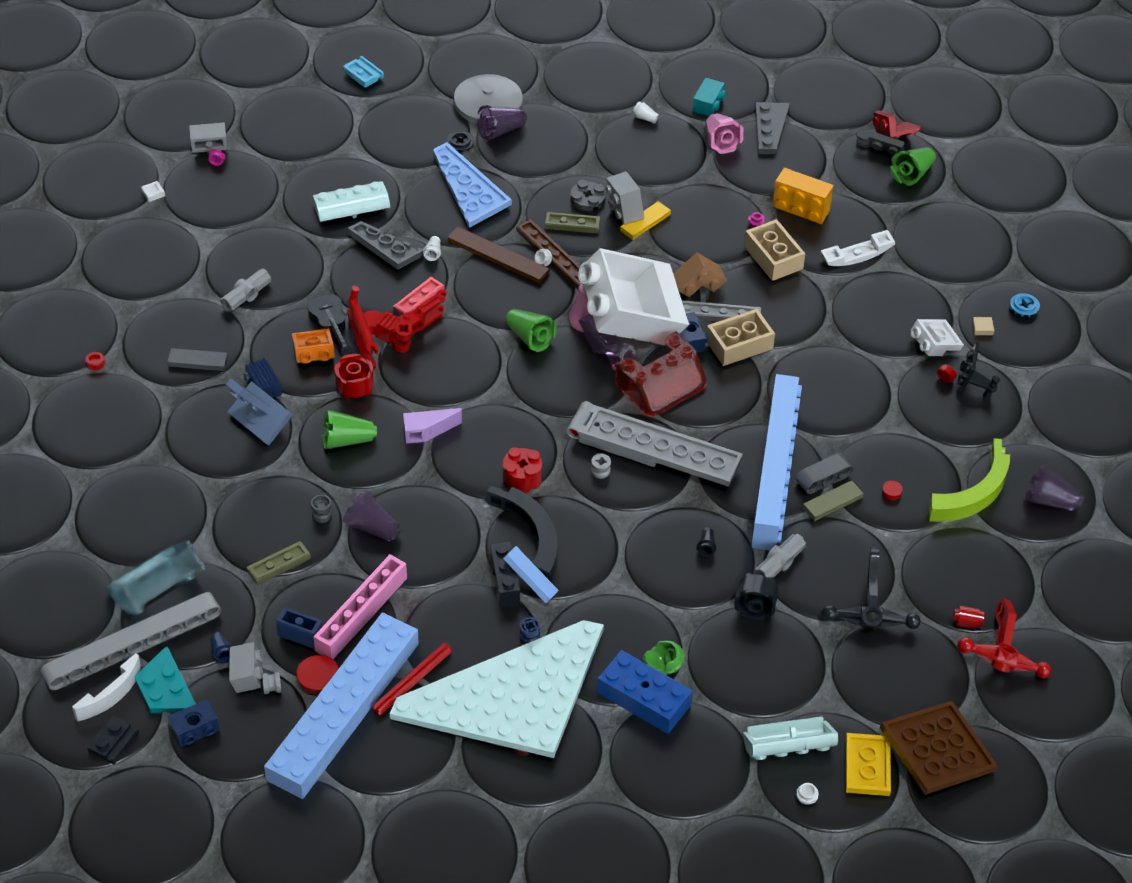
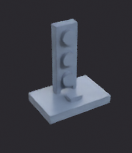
M230 378L226 385L232 389L230 393L237 400L228 410V413L263 442L270 445L293 414L252 381L244 388Z

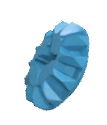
M1017 294L1010 301V309L1014 310L1015 314H1021V317L1024 315L1028 317L1036 315L1040 308L1039 301L1030 294Z

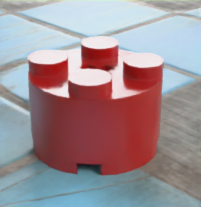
M349 354L340 358V362L335 365L334 371L336 388L342 394V397L350 399L370 395L374 386L373 364L367 357L364 359L359 354Z
M513 447L503 459V482L508 486L509 490L513 487L526 494L535 487L537 489L542 482V459L538 451Z

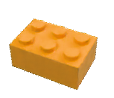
M784 168L775 181L772 207L822 224L830 212L834 185Z

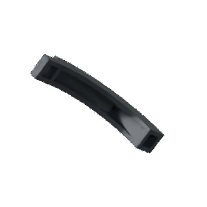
M490 486L487 490V504L515 515L530 528L538 544V551L533 564L551 582L556 570L558 549L557 534L551 518L537 501L524 492L513 487L509 492H506L503 489Z

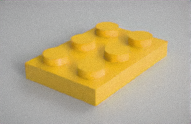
M847 733L846 793L890 796V742L885 736Z

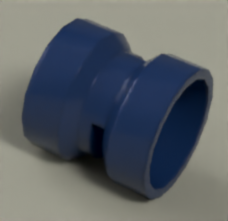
M526 617L520 622L519 637L522 644L525 645L540 638V622L536 618Z

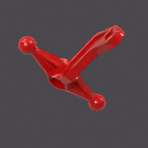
M1001 598L997 603L995 617L999 627L995 645L974 644L969 637H963L958 641L957 647L960 652L964 654L973 652L1002 672L1031 671L1035 672L1040 678H1047L1051 674L1052 669L1048 663L1040 662L1036 664L1011 646L1017 614L1010 600Z

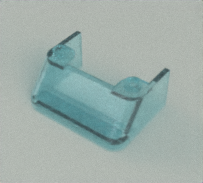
M188 540L166 548L109 584L105 589L128 615L133 614L136 616L145 610L143 606L148 601L178 582H189L195 578L194 574L196 572L203 571L206 568Z

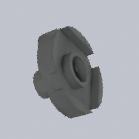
M579 180L570 191V200L577 209L582 211H593V208L596 207L599 209L606 200L605 187L595 182Z

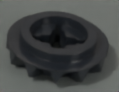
M455 131L447 136L446 142L456 151L463 153L464 150L469 151L470 147H473L474 138L468 132Z

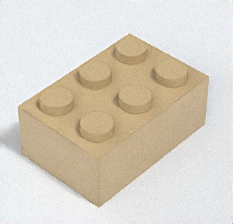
M777 219L746 230L744 247L772 281L803 269L805 252Z
M754 309L707 325V343L721 364L725 366L772 350L775 333L759 310Z

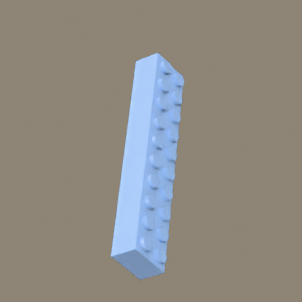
M776 374L751 547L754 549L770 551L776 544H781L782 532L779 531H783L786 501L783 500H787L788 486L785 485H789L790 471L787 470H791L792 456L789 455H793L794 441L791 440H795L796 427H793V425L797 426L798 412L795 411H799L800 398L796 397L801 396L802 385H798L799 377Z
M382 612L265 764L266 781L303 799L418 646V629Z

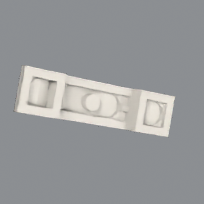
M885 230L872 234L871 240L840 249L838 245L821 250V254L830 266L852 265L880 255L895 245V241L889 231Z
M135 653L120 666L122 675L95 698L88 693L72 706L74 717L77 721L94 717L106 711L127 694L135 683V676L141 670L139 655Z

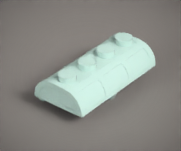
M382 181L312 195V203L320 222L351 215L353 218H356V214L390 208L388 193Z
M822 716L747 727V732H743L746 751L750 757H754L756 760H762L767 758V755L774 754L777 757H784L788 755V752L795 751L798 754H805L810 749L826 751L831 746H837L838 733L827 721H823Z

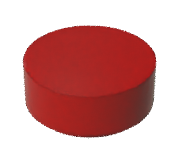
M99 352L88 354L85 358L86 366L94 371L102 369L105 365L104 355Z
M941 365L937 370L938 377L946 383H952L957 377L956 371L948 365Z
M887 481L883 485L882 495L888 500H897L901 497L903 488L896 481Z

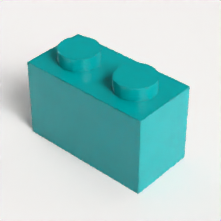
M705 78L693 98L692 111L707 116L718 111L720 101H723L726 96V91L724 90L725 83Z

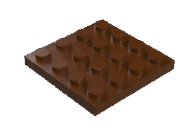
M952 701L884 721L879 727L924 794L995 772L998 768L994 759Z

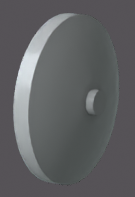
M494 74L477 75L466 79L456 88L454 105L457 112L470 122L482 125H495L504 123L519 113L522 107V92L515 82L506 77Z

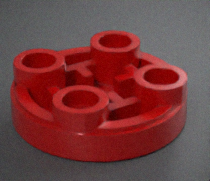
M310 656L304 659L297 668L298 684L307 695L320 694L339 667L328 656Z

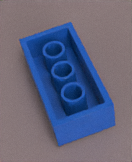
M623 650L618 653L598 677L597 683L598 694L669 734L688 710L692 702L693 690Z

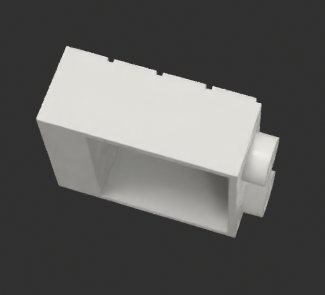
M600 248L588 261L580 266L578 278L580 283L584 284L588 297L587 309L589 314L593 315L599 333L616 334V336L634 338L635 340L646 342L651 341L652 343L667 346L689 325L669 263Z

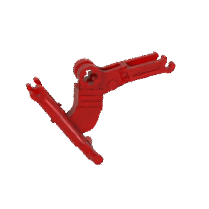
M353 286L348 300L350 307L347 310V314L357 342V348L360 350L362 358L366 359L367 357L370 359L373 369H376V361L371 350L378 354V345L374 343L372 335H375V338L382 340L384 343L386 342L388 345L393 343V349L398 353L407 352L410 348L411 336L442 317L444 306L440 304L445 302L447 291L444 289L438 290L434 296L417 306L415 310L405 312L404 315L397 317L393 316L392 313L389 314L388 311L382 313L370 310L363 313L357 301L359 287Z

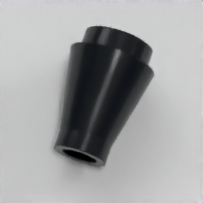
M704 528L696 546L698 553L703 557L712 556L717 549L714 531L711 528Z

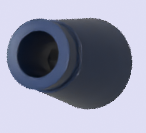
M216 632L210 637L213 657L221 663L228 662L230 660V647L232 646L220 632Z

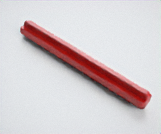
M447 643L441 644L373 704V711L378 715L383 714L395 703L397 697L404 695L451 653V647Z

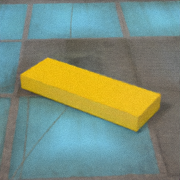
M658 201L643 211V219L626 225L623 224L620 226V231L634 240L670 216L671 210Z

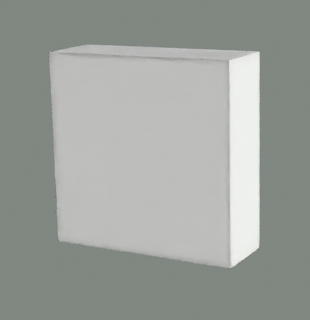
M158 181L141 187V191L148 202L165 196V192Z

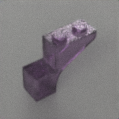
M588 314L578 320L593 353H606L613 370H627L640 361L632 344L622 342L616 335L599 333L593 315Z

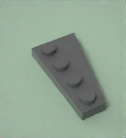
M756 102L758 154H776L790 103Z
M362 221L348 227L347 234L397 270L424 256L423 249H414L410 243L406 241L401 243L395 240V236L380 233L381 230Z

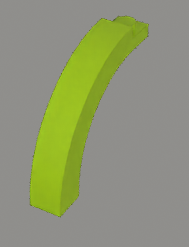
M1002 439L993 440L991 470L980 483L957 493H932L929 505V521H953L969 517L985 509L997 498L1004 486L1010 464V455L1005 454V447H1002Z

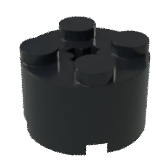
M744 574L737 585L734 602L735 610H738L743 618L750 621H763L765 617H772L775 613L778 597L776 580L773 577Z

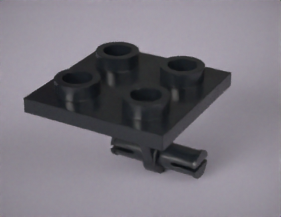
M976 342L972 349L969 348L966 361L963 360L960 365L959 371H962V374H960L957 384L960 385L958 393L962 394L969 383L986 389L983 396L990 398L992 393L996 392L1000 378L993 376L990 381L975 370L980 344Z

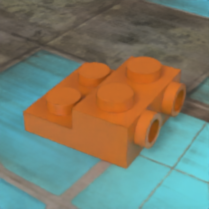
M329 329L292 333L297 363L306 364L315 360L327 361L330 358H335L334 345Z

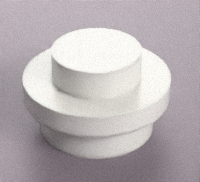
M540 249L536 252V263L545 267L551 263L552 255L548 249Z
M811 783L802 784L798 787L796 793L797 799L803 804L815 803L819 795L817 788Z

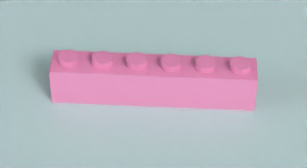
M389 554L314 635L315 652L334 659L407 579L406 563Z

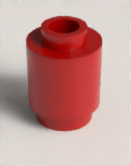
M959 606L958 609H954L953 621L956 622V626L982 628L984 611H980L978 608Z

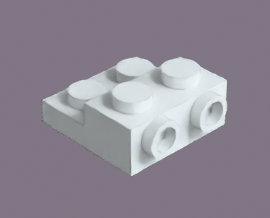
M917 319L910 330L911 336L920 343V349L928 356H943L946 350H961L964 345L946 320Z

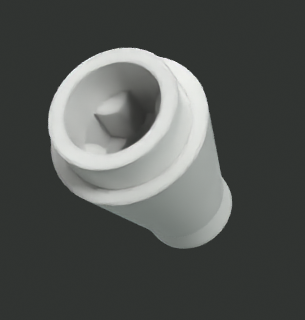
M638 102L634 107L633 114L636 118L654 124L657 122L659 114L653 111L646 103Z
M432 236L423 249L424 257L429 261H435L441 256V241L437 236Z

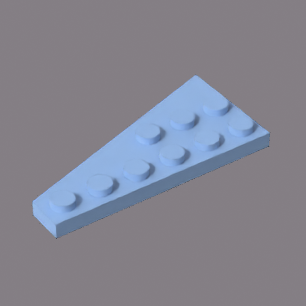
M446 142L433 149V155L469 228L512 205V200L449 143Z

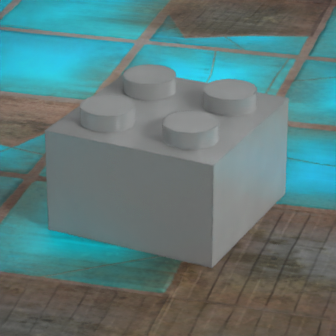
M627 171L608 177V185L606 186L607 194L610 196L608 204L610 209L615 211L617 219H621L624 225L643 219L644 212L640 188Z

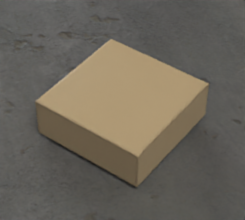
M973 317L972 323L975 335L994 334L992 317Z

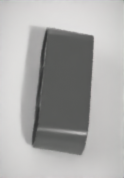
M837 453L801 470L796 475V481L807 494H813L847 478L853 472L854 467L841 453Z

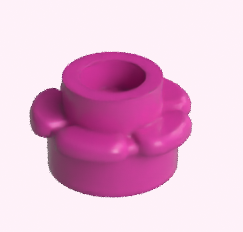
M215 149L209 152V162L212 165L219 166L226 159L225 154L221 150Z
M759 212L752 213L748 217L749 225L754 228L764 224L765 216Z

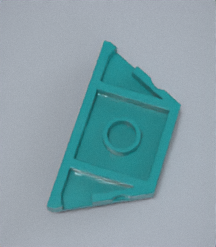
M168 647L164 648L135 676V681L150 713H176L178 710H183L196 704Z

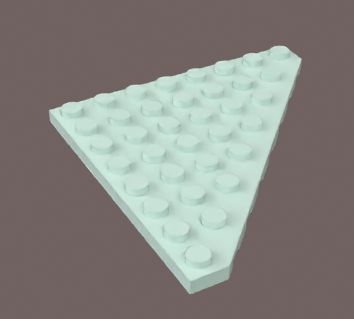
M585 620L401 695L396 698L390 711V719L554 758L602 636L604 625Z

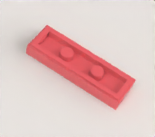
M430 277L393 306V311L399 315L411 312L434 296L438 290H445V285Z

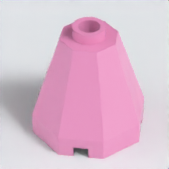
M717 113L710 115L706 120L708 144L718 153L733 152L737 148L736 145L743 142L744 128L733 118Z

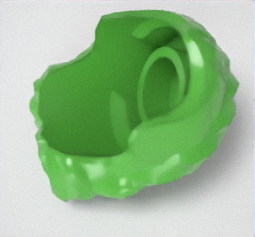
M660 641L657 643V646L646 651L643 655V660L645 664L659 672L670 675L676 673L682 667L685 655L683 649L673 641Z

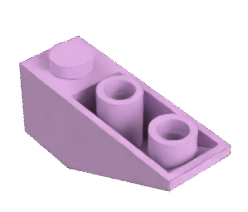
M462 409L403 413L406 444L426 442L461 424Z

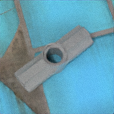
M261 269L246 280L239 279L234 285V289L220 299L222 306L226 311L230 312L246 300L248 302L253 301L257 297L258 291L271 282V276L268 274V271Z
M798 533L792 534L780 546H774L768 553L767 558L755 569L754 574L774 578L781 570L786 571L791 566L794 558L806 547L803 537Z

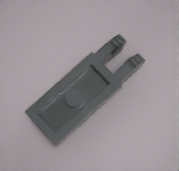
M862 129L856 134V142L861 147L869 146L875 150L888 152L893 156L898 152L904 151L903 141Z

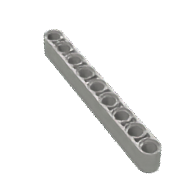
M210 592L200 594L45 664L41 669V674L51 690L60 689L129 658L135 653L138 654L215 619L220 615L221 608Z

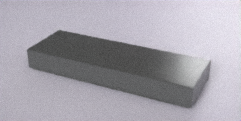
M171 348L167 364L168 367L225 371L228 354L225 352Z

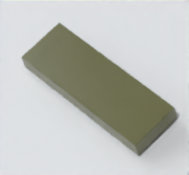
M547 212L545 229L599 233V216Z
M851 480L804 503L803 509L816 521L863 498L864 493Z
M299 541L248 566L247 572L258 585L311 559V554L302 542Z

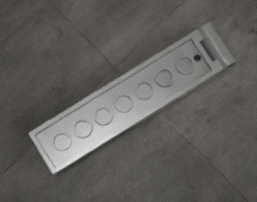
M587 401L581 403L566 430L570 438L579 439L580 443L655 467L656 463L728 487L743 458L742 453L593 405Z

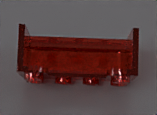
M677 331L668 335L665 339V345L671 352L643 367L635 359L631 358L624 359L616 364L615 385L648 416H657L706 387L707 378L696 350Z

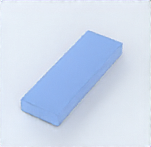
M517 546L503 558L545 603L559 591Z

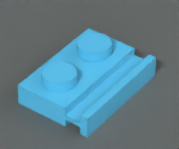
M363 56L343 66V72L365 88L378 81V78H384V72Z

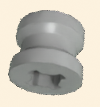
M606 454L593 456L591 460L592 475L599 479L608 477L611 472L610 457Z
M278 671L270 675L262 673L264 694H269L272 691L281 693L280 672Z

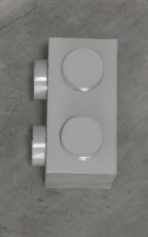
M225 122L189 125L192 153L214 151L215 149L228 150Z
M254 642L230 647L229 681L236 693L261 688V679L263 678L261 662L264 661L262 650H258Z

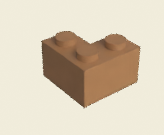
M698 252L673 273L678 291L688 297L702 286L715 292L727 281L720 265Z

